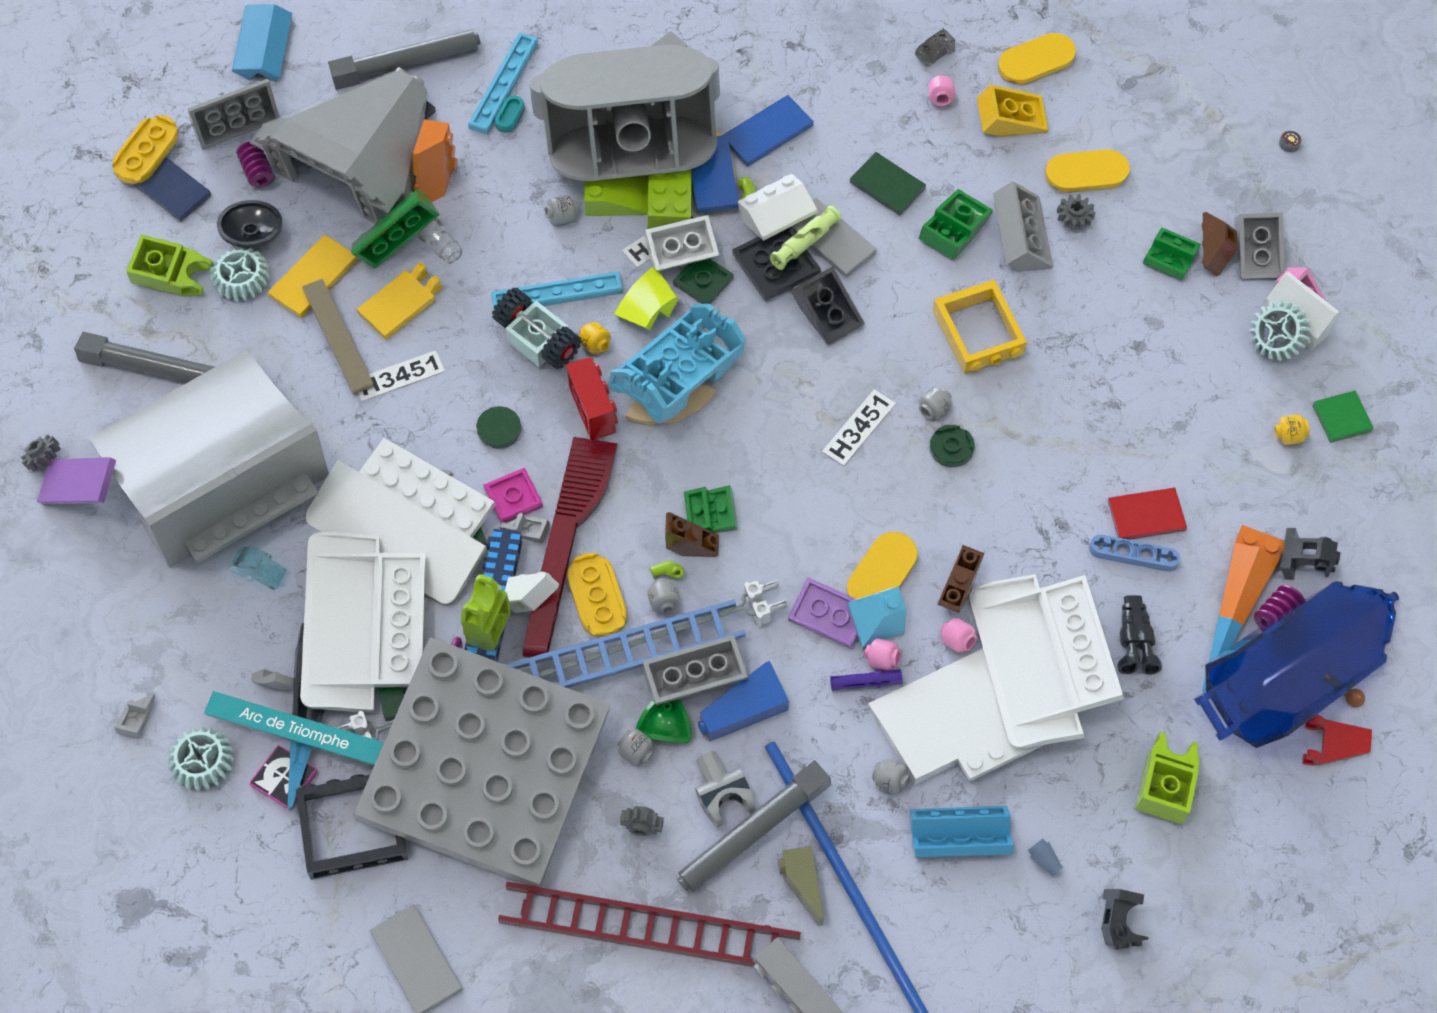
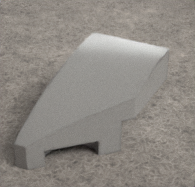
M520 513L516 515L517 518L507 524L503 522L499 526L501 530L521 532L522 539L543 543L550 523L548 519L532 516L524 517Z
M262 669L253 673L251 678L253 682L276 690L285 691L293 689L294 678L278 672L273 673Z

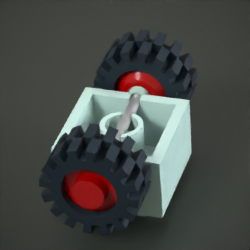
M517 287L507 290V294L504 293L502 299H498V304L494 306L495 310L492 311V318L506 330L507 342L538 367L546 361L555 369L563 368L564 365L569 364V360H573L574 354L578 353L577 349L581 347V337L569 329L567 324L539 302L535 301L532 304V299Z

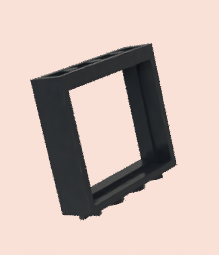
M357 774L346 780L332 779L327 781L326 784H307L301 789H296L306 869L311 880L408 860L405 839L395 835L397 845L314 861L306 801L362 790L365 788L370 775Z

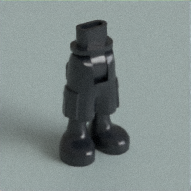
M1140 595L1124 596L1121 617L1122 627L1119 634L1120 643L1126 649V654L1117 664L1118 671L1122 674H1132L1139 669L1140 657L1137 647L1142 650L1141 669L1144 674H1157L1162 670V662L1152 650V647L1156 644L1154 630L1146 611L1147 606L1143 604L1142 596Z

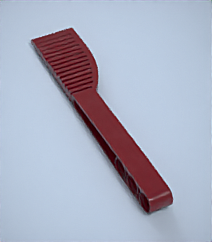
M573 437L557 509L555 510L541 572L550 574L559 583V586L536 610L531 611L523 644V657H534L548 653L550 650L576 529L593 514L606 493L618 443Z

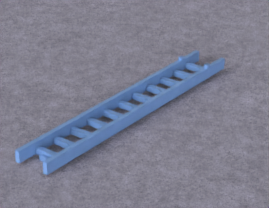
M734 599L506 665L515 669L530 666L532 675L540 678L536 664L553 659L560 682L556 684L570 688L643 667L644 660L734 635L735 640L746 637V632L744 629L727 635L724 634L718 611L736 606ZM711 614L718 637L702 642L695 618ZM689 620L696 644L680 648L673 625ZM666 627L673 650L657 654L650 631ZM644 633L651 656L634 661L627 638ZM621 640L627 663L611 667L605 644ZM598 646L605 670L588 674L582 651ZM576 653L582 676L566 681L559 657Z

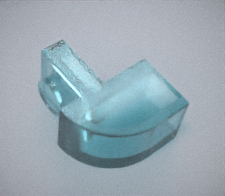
M248 546L239 548L228 566V569L245 580L255 578L272 590L278 588L287 571L286 568L273 561L270 554Z

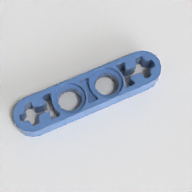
M1107 535L1094 536L1089 546V551L1094 557L1162 571H1174L1180 562V554L1175 549ZM1098 543H1102V550L1098 549ZM1114 545L1112 552H1109L1110 546ZM1124 546L1128 548L1129 554L1120 555L1117 548ZM1148 551L1152 554V558L1145 560L1140 556V552ZM1157 554H1160L1159 561H1155ZM1167 556L1171 557V563H1167Z

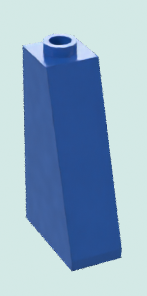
M765 662L748 675V679L740 681L700 712L698 726L701 734L707 735L709 742L788 711L789 700L771 662Z

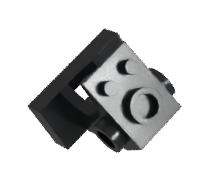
M1286 528L1281 563L1284 578L1294 580L1296 569L1304 565L1314 566L1316 571L1324 572L1325 577H1328L1330 572L1335 573L1336 567L1333 566L1338 565L1341 552L1337 551L1338 542L1332 541L1328 537L1299 538L1296 528ZM1314 549L1316 550V555L1303 554V550Z
M1104 889L1102 899L1106 900L1101 930L1105 945L1114 946L1115 950L1130 948L1129 943L1132 946H1142V941L1149 939V937L1133 933L1126 924L1128 911L1138 904L1143 905L1145 894L1123 889Z

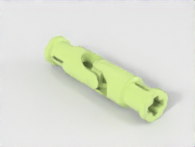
M828 206L821 216H816L799 230L796 235L782 244V248L779 251L771 254L770 261L777 269L783 270L786 263L791 259H796L809 246L827 233L829 227L834 223L840 222L841 214L833 206Z

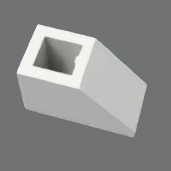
M546 572L508 577L505 592L508 594L510 609L515 613L536 610L558 588L559 583Z

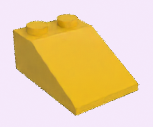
M990 84L977 97L983 133L996 136L1046 133L1049 130L1042 95Z

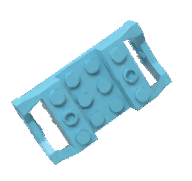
M694 304L690 307V311L620 368L611 371L608 388L615 393H626L645 407L653 420L661 424L665 420L674 418L687 407L689 394L707 379L715 383L728 372L735 361L743 354L746 338L733 319H727L726 315L718 317L719 310L714 311V306L711 304ZM701 328H706L710 332L706 333ZM715 335L724 341L729 351L714 342Z

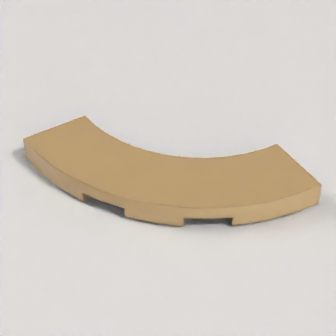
M701 384L689 394L687 407L674 418L665 420L662 423H676L685 420V417L695 412H699L712 399L715 389ZM634 400L625 415L626 420L644 425L659 424L650 417L645 407L636 400Z

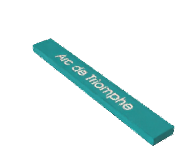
M215 691L212 692L204 711L205 715L371 766L375 765L384 742Z

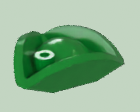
M679 699L656 705L653 700L645 708L636 725V729L653 740L689 743L692 739L690 720L685 707Z

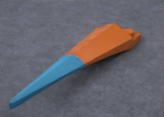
M1245 525L1241 526L1233 546L1217 627L1202 689L1203 693L1207 691L1277 566L1284 549V540Z

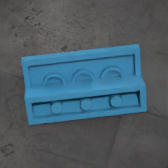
M275 4L246 5L232 72L248 80L259 73L276 82L281 74L292 13Z
M1007 806L910 809L912 847L915 858L1014 854V844L1010 835V813Z

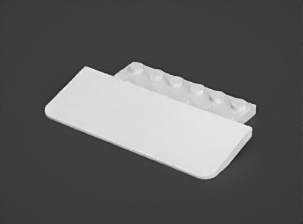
M383 438L359 472L339 460L336 461L318 494L306 512V521L320 532L379 536L380 553H425L424 594L446 605L453 603L457 599L487 550L485 545L476 541L473 537L496 504L488 497Z
M318 532L309 538L300 695L301 701L306 707L311 709L374 713L375 687L409 686L423 654L425 553H380V537L374 535Z
M1036 574L991 582L978 586L970 592V603L1007 736L1012 746L1023 749L1085 738L1078 712L1124 699L1085 575L1040 588Z

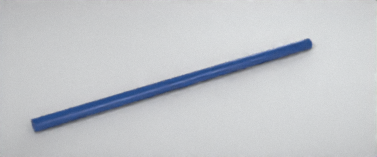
M770 742L765 746V749L787 786L793 781L794 774L776 742ZM805 802L799 807L802 815L913 1012L929 1013L810 803Z

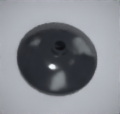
M245 200L234 203L225 208L217 220V230L220 237L227 243L241 248H256L268 244L280 234L283 226L282 216L278 209L269 203L258 200Z

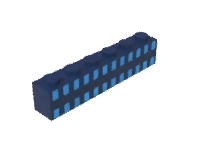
M493 529L492 537H488L487 550H489L488 557L483 559L482 571H484L485 576L493 578L501 585L502 591H505L508 577H515L523 544L521 532ZM505 627L493 653L465 643L464 650L498 662Z

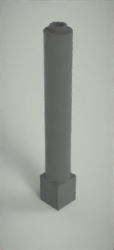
M473 29L357 59L348 56L328 61L335 89L338 90L360 84V79L395 71L398 67L403 69L478 50L477 45H480L481 42L478 32L474 33Z
M84 331L74 347L79 362L100 367L110 364L186 383L215 368L206 364L109 342L108 337Z
M816 760L796 774L790 784L678 872L680 878L677 881L685 891L690 889L692 892L697 890L805 802L810 803L831 786V778Z

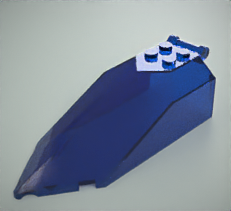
M1332 582L1248 634L1205 664L1206 691L1195 697L1194 701L1202 707L1217 732L1215 735L1218 740L1221 741L1233 733L1253 747L1259 748L1287 737L1385 664L1387 655L1384 653L1386 644L1391 641L1396 617L1394 603L1399 600L1398 594L1396 592L1385 593L1383 589L1355 584L1350 587L1344 586L1343 582ZM1209 699L1212 700L1213 704L1220 713L1227 727L1223 725L1222 721L1220 720L1211 703L1209 702Z

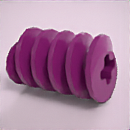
M250 141L240 145L236 154L248 183L253 187H264L271 184L275 176L272 173L264 151L251 145Z
M1280 585L1277 591L1273 592L1271 597L1254 613V620L1263 631L1274 635L1275 629L1280 630L1282 624L1288 622V617L1290 618L1294 615L1293 611H1298L1299 605L1305 603V598L1297 589L1289 585Z

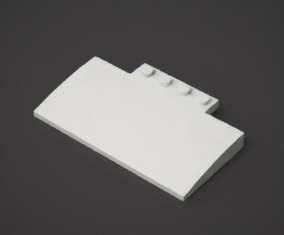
M984 649L868 703V707L898 759L907 767V774L910 775V780L914 786L958 764L970 782L1044 746L1019 749L1012 746L1009 742Z

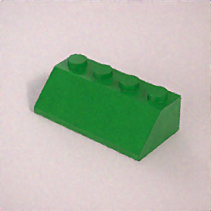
M417 189L410 193L398 206H395L385 217L378 220L367 232L361 234L353 242L351 253L373 268H377L440 214L430 198Z

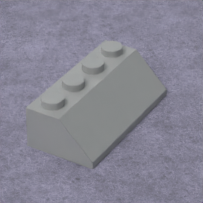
M1012 181L993 193L994 207L998 217L997 224L1000 228L1001 243L1005 254L1004 260L1008 266L1018 271L1051 269L1053 262L1040 198L1035 193Z
M734 635L643 661L644 676L656 705L748 679Z

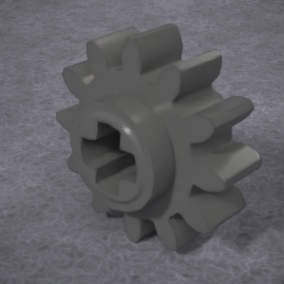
M1070 194L1068 201L1063 198L1061 199V203L1057 208V213L1059 214L1057 220H1064L1063 227L1071 225L1072 231L1076 226L1083 230L1084 224L1090 226L1096 212L1093 211L1095 205H1088L1089 198L1081 200L1080 194L1077 195L1076 199Z
M48 434L44 439L40 436L32 441L24 450L26 454L21 456L22 464L33 472L38 467L42 470L51 464V459H55L58 456L56 452L61 449L58 446L60 443Z
M636 806L633 809L627 808L622 810L620 825L626 826V829H629V832L635 835L649 836L650 833L656 835L657 832H662L664 818L658 816V813H655L654 810L648 807Z

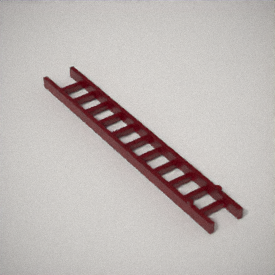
M506 882V890L527 893L520 913L522 918L499 915L498 918L501 924L750 967L755 965L752 961L753 958H749L753 933L772 935L771 942L778 937L800 940L801 935L799 931L775 928L770 925L734 921L513 882ZM534 895L551 898L546 923L528 920ZM558 899L576 902L570 927L553 924ZM582 903L600 906L595 931L577 928ZM607 907L624 910L620 935L602 933ZM631 911L649 914L644 940L626 937ZM655 916L673 918L668 944L651 941ZM679 920L698 923L693 948L675 945ZM704 924L723 927L718 952L700 949ZM729 928L747 931L743 957L725 954Z

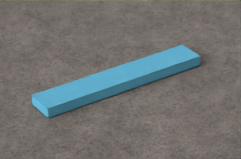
M519 32L468 123L469 129L488 135L502 104L511 94L538 45V38Z
M619 271L518 288L532 299V304L537 301L542 306L623 293ZM507 290L491 292L493 308L498 304V299L501 300L504 293L507 294Z

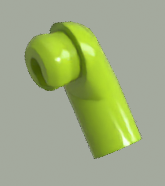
M749 177L738 180V186L744 191L741 199L756 192L753 181Z
M670 560L650 567L653 578L665 574L673 579H680L684 575L683 567Z

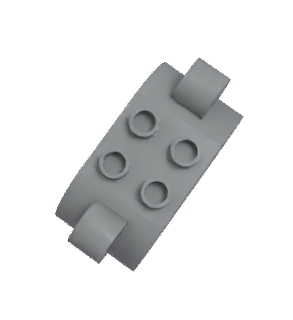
M658 45L577 54L555 62L544 73L535 76L529 84L534 116L545 121L549 161L559 174L567 178L580 181H595L685 171L704 164L716 151L717 137L714 101L720 97L719 64L716 60L706 57L697 50L677 45Z

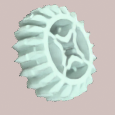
M234 247L231 252L225 250V255L218 254L219 260H213L214 267H211L210 279L214 289L218 291L221 297L225 296L228 300L234 298L236 302L240 298L246 301L248 296L255 298L256 292L262 294L261 287H267L266 281L269 280L270 270L264 256H261L259 251L254 252L252 248H249L247 251L246 248L237 250ZM251 266H253L254 268H256L255 273H254V272H251V269H250ZM225 275L229 276V282L224 280Z
M1278 300L1275 306L1273 302H1269V310L1262 306L1261 311L1263 314L1255 313V317L1259 319L1257 322L1251 321V324L1256 326V328L1250 329L1249 333L1256 334V336L1250 340L1253 343L1258 342L1254 348L1256 350L1262 349L1260 354L1263 356L1268 354V358L1271 360L1276 356L1277 360L1282 361L1284 355L1287 359H1291V351L1298 355L1297 347L1299 346L1303 349L1306 347L1301 342L1303 339L1308 341L1310 338L1304 335L1305 332L1311 331V328L1304 327L1310 321L1307 318L1302 319L1306 313L1304 311L1298 312L1300 308L1298 305L1292 307L1291 302L1287 301L1284 305L1281 300ZM1287 313L1285 318L1282 317L1277 322L1270 320L1276 314ZM1293 319L1296 323L1295 336L1290 331ZM1265 325H1266V326L1269 328V330H1270V334H1269V336H1268V338H1267V339H1268L1267 342H1266V340H1265V338H1264V327H1265ZM1273 325L1276 327H1281V329L1284 331V333L1287 334V336L1279 334V332L1276 330V328L1273 327ZM1283 339L1290 341L1284 347L1272 348L1275 343L1278 344Z
M203 726L197 732L192 727L191 734L183 731V739L175 738L177 746H170L172 753L167 755V759L170 761L167 766L172 771L171 776L173 779H177L179 785L185 784V787L189 790L194 786L196 791H200L202 785H204L209 790L210 783L213 782L214 785L218 786L219 782L217 779H226L224 771H231L232 768L229 763L234 762V758L231 755L233 754V749L229 746L228 738H224L222 732L216 733L212 727L207 731ZM190 750L189 756L184 759L186 753ZM196 753H199L200 757L203 756L205 764L198 760ZM218 755L216 763L213 765V767H211L212 761L217 758L216 756ZM203 771V773L195 774L194 772Z

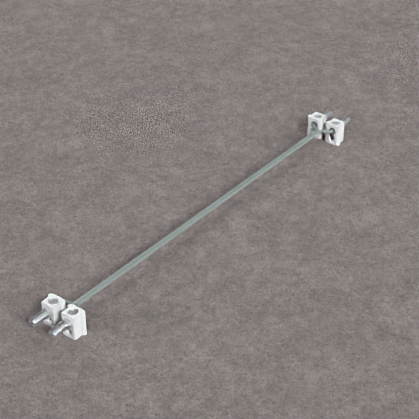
M774 580L760 585L758 581L745 582L744 594L741 597L742 603L718 611L719 618L745 610L748 615L753 616L759 628L763 624L769 623L771 613L787 608L785 600L768 605L766 600L762 601L763 593L779 588L778 581ZM745 598L748 605L752 608V612H750L748 608L743 607L745 604ZM709 614L695 620L697 625L712 621L713 618ZM688 621L673 626L676 633L691 628ZM667 629L652 633L651 637L652 640L669 634ZM644 636L629 641V647L646 643V639ZM620 644L606 649L607 654L611 655L622 651L623 646ZM600 651L584 656L585 663L602 658ZM578 659L561 664L562 670L578 666ZM554 666L538 673L540 678L557 672ZM359 711L358 714L350 716L351 722L335 728L348 732L354 731L355 734L372 739L368 723H371L374 728L378 729L375 734V740L379 741V733L390 729L393 721L376 725L373 720H366L364 712Z

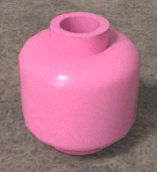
M940 75L932 78L929 82L928 93L932 104L942 107L954 101L956 96L955 86L950 77Z
M954 618L950 622H945L941 628L943 644L955 652L969 651L976 643L977 636L975 635L974 627L962 619Z
M877 638L871 645L868 644L865 649V658L868 659V664L871 668L891 671L894 667H898L902 652L894 641Z

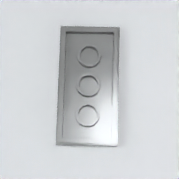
M815 198L812 200L818 213L791 226L796 234L816 216H821L825 212L827 206L819 199ZM842 219L839 223H834L829 227L827 233L809 246L845 277L853 273L877 251L876 247Z
M414 905L370 930L416 1013H425L462 991L460 984Z

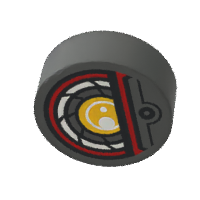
M1285 131L1280 137L1279 145L1287 152H1294L1299 149L1302 139L1295 131Z

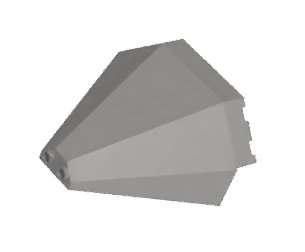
M398 67L395 71L263 123L262 127L250 141V144L265 151L276 174L292 182L298 176L291 161L294 157L350 185L362 217L376 223L391 212L395 206L403 202L410 193L414 192L416 175L413 174V151L425 118L428 94L423 86L425 82L420 77H413Z

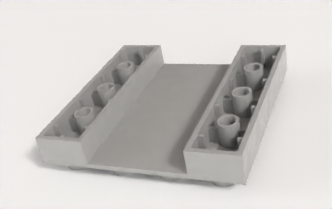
M429 637L354 811L355 821L394 836L403 837L410 842L524 885L541 887L557 846L560 831L590 755L594 752L609 714L610 704Z

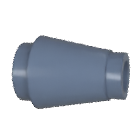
M1043 838L1028 850L1031 854L1030 858L1045 871L1049 872L1051 876L1063 868L1052 846Z

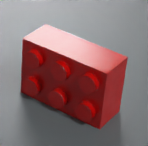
M591 356L566 364L568 386L589 438L596 440L616 433L615 424H618L617 408L614 400H610L608 397L610 392L606 381L602 382L601 380L602 372L599 364H594Z

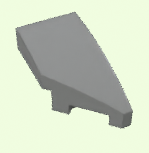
M153 692L147 693V697L135 702L133 699L127 701L128 708L124 709L115 726L116 733L139 739L155 699Z

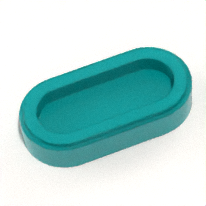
M510 96L505 99L495 117V125L500 132L507 133L515 129L525 110L522 98Z

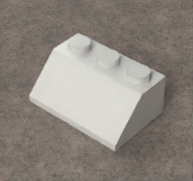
M793 174L785 176L781 180L767 185L763 189L737 201L742 222L762 240L818 213L804 184Z
M708 215L645 230L646 246L656 271L719 257Z
M1288 271L1267 296L1263 305L1268 310L1269 302H1273L1276 306L1278 300H1281L1284 305L1287 301L1292 303V307L1298 305L1300 307L1298 312L1304 311L1306 313L1302 319L1307 318L1310 321L1304 327L1311 328L1310 332L1304 333V335L1310 337L1309 340L1303 339L1301 343L1311 350L1330 334L1339 314L1337 309ZM1287 313L1276 314L1270 319L1277 322L1282 317L1285 318ZM1293 319L1290 331L1295 336L1296 323Z

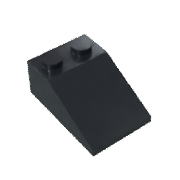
M833 266L790 290L802 312L827 345L865 324Z

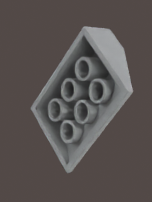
M268 79L188 108L189 119L202 150L259 129L263 123L280 117Z

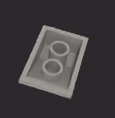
M1283 212L1237 215L1235 217V230L1237 231V256L1240 278H1279L1285 272Z

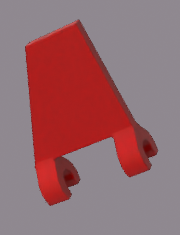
M1310 714V719L1306 718V729L1323 730L1322 753L1317 750L1308 749L1307 754H1303L1302 764L1310 766L1323 765L1371 752L1372 729L1327 720L1318 714Z

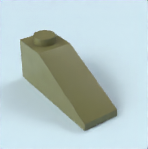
M812 846L782 850V859H778L780 874H785L786 883L818 926L823 925L824 915Z

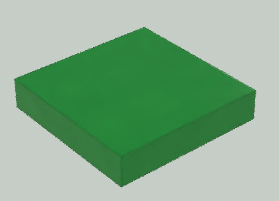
M1356 390L1314 401L1312 405L1330 443L1372 432L1374 428Z

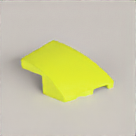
M653 266L630 288L614 315L632 324L651 330L658 314L670 317L679 298L672 291L668 282L662 277L660 271H656Z

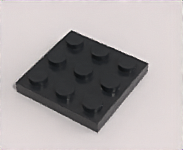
M792 227L765 240L757 237L732 249L733 256L764 301L821 273V268L807 249L796 259H791L786 263L783 270L777 269L770 261L771 254L779 251L782 248V244L796 235Z

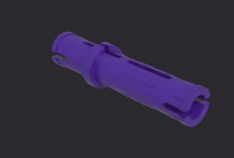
M879 669L870 673L830 676L831 691L864 687H876L877 689L887 685L903 684L901 669L893 671H880Z

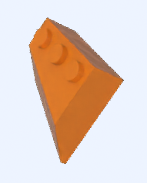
M424 119L413 151V174L416 175L414 191L419 189L433 202L445 196L452 172L457 169L458 159L455 158L456 147L452 143L453 133L450 132L449 123Z

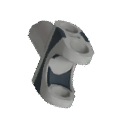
M715 751L707 752L697 759V764L706 783L695 787V791L704 812L715 827L723 825L719 808L726 801L733 800L739 802L746 808L748 813L755 811L750 787L740 768L726 774Z

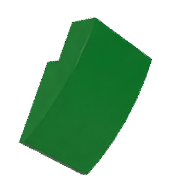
M957 189L935 210L934 216L922 226L918 239L954 260L977 235L992 214L993 209Z

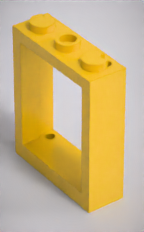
M995 279L934 299L933 313L964 374L974 370L979 371L989 365H998L1004 360L1015 359L1017 356L1025 353L1027 341ZM992 299L1013 341L969 355L949 313Z

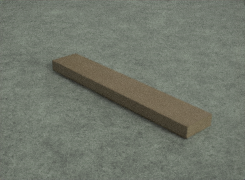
M323 279L302 286L305 296L353 395L374 387Z

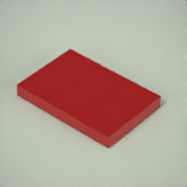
M1175 487L1108 498L1118 538L1131 540L1181 532L1187 529Z

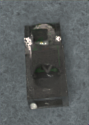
M943 28L918 46L915 56L926 67L931 66L947 54L949 56L955 52V39Z

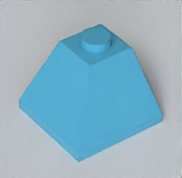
M899 586L847 602L861 647L870 645L877 638L888 639L905 633L906 607Z

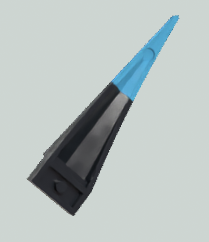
M302 623L295 649L292 715L321 723L325 710L306 707L300 697L304 623ZM292 741L290 745L288 810L294 804L296 789L299 788L312 747Z

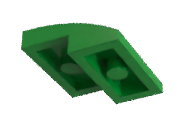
M1161 227L1143 260V264L1183 280L1201 244Z
M730 485L711 490L701 487L684 492L688 521L713 533L737 529L733 491Z

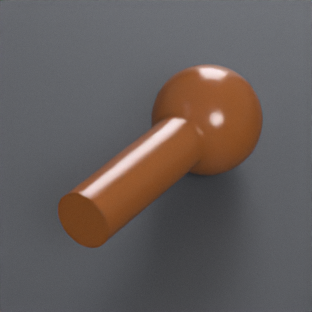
M1329 674L1322 680L1345 696L1346 702L1351 707H1360L1364 704L1365 694L1360 689H1350Z

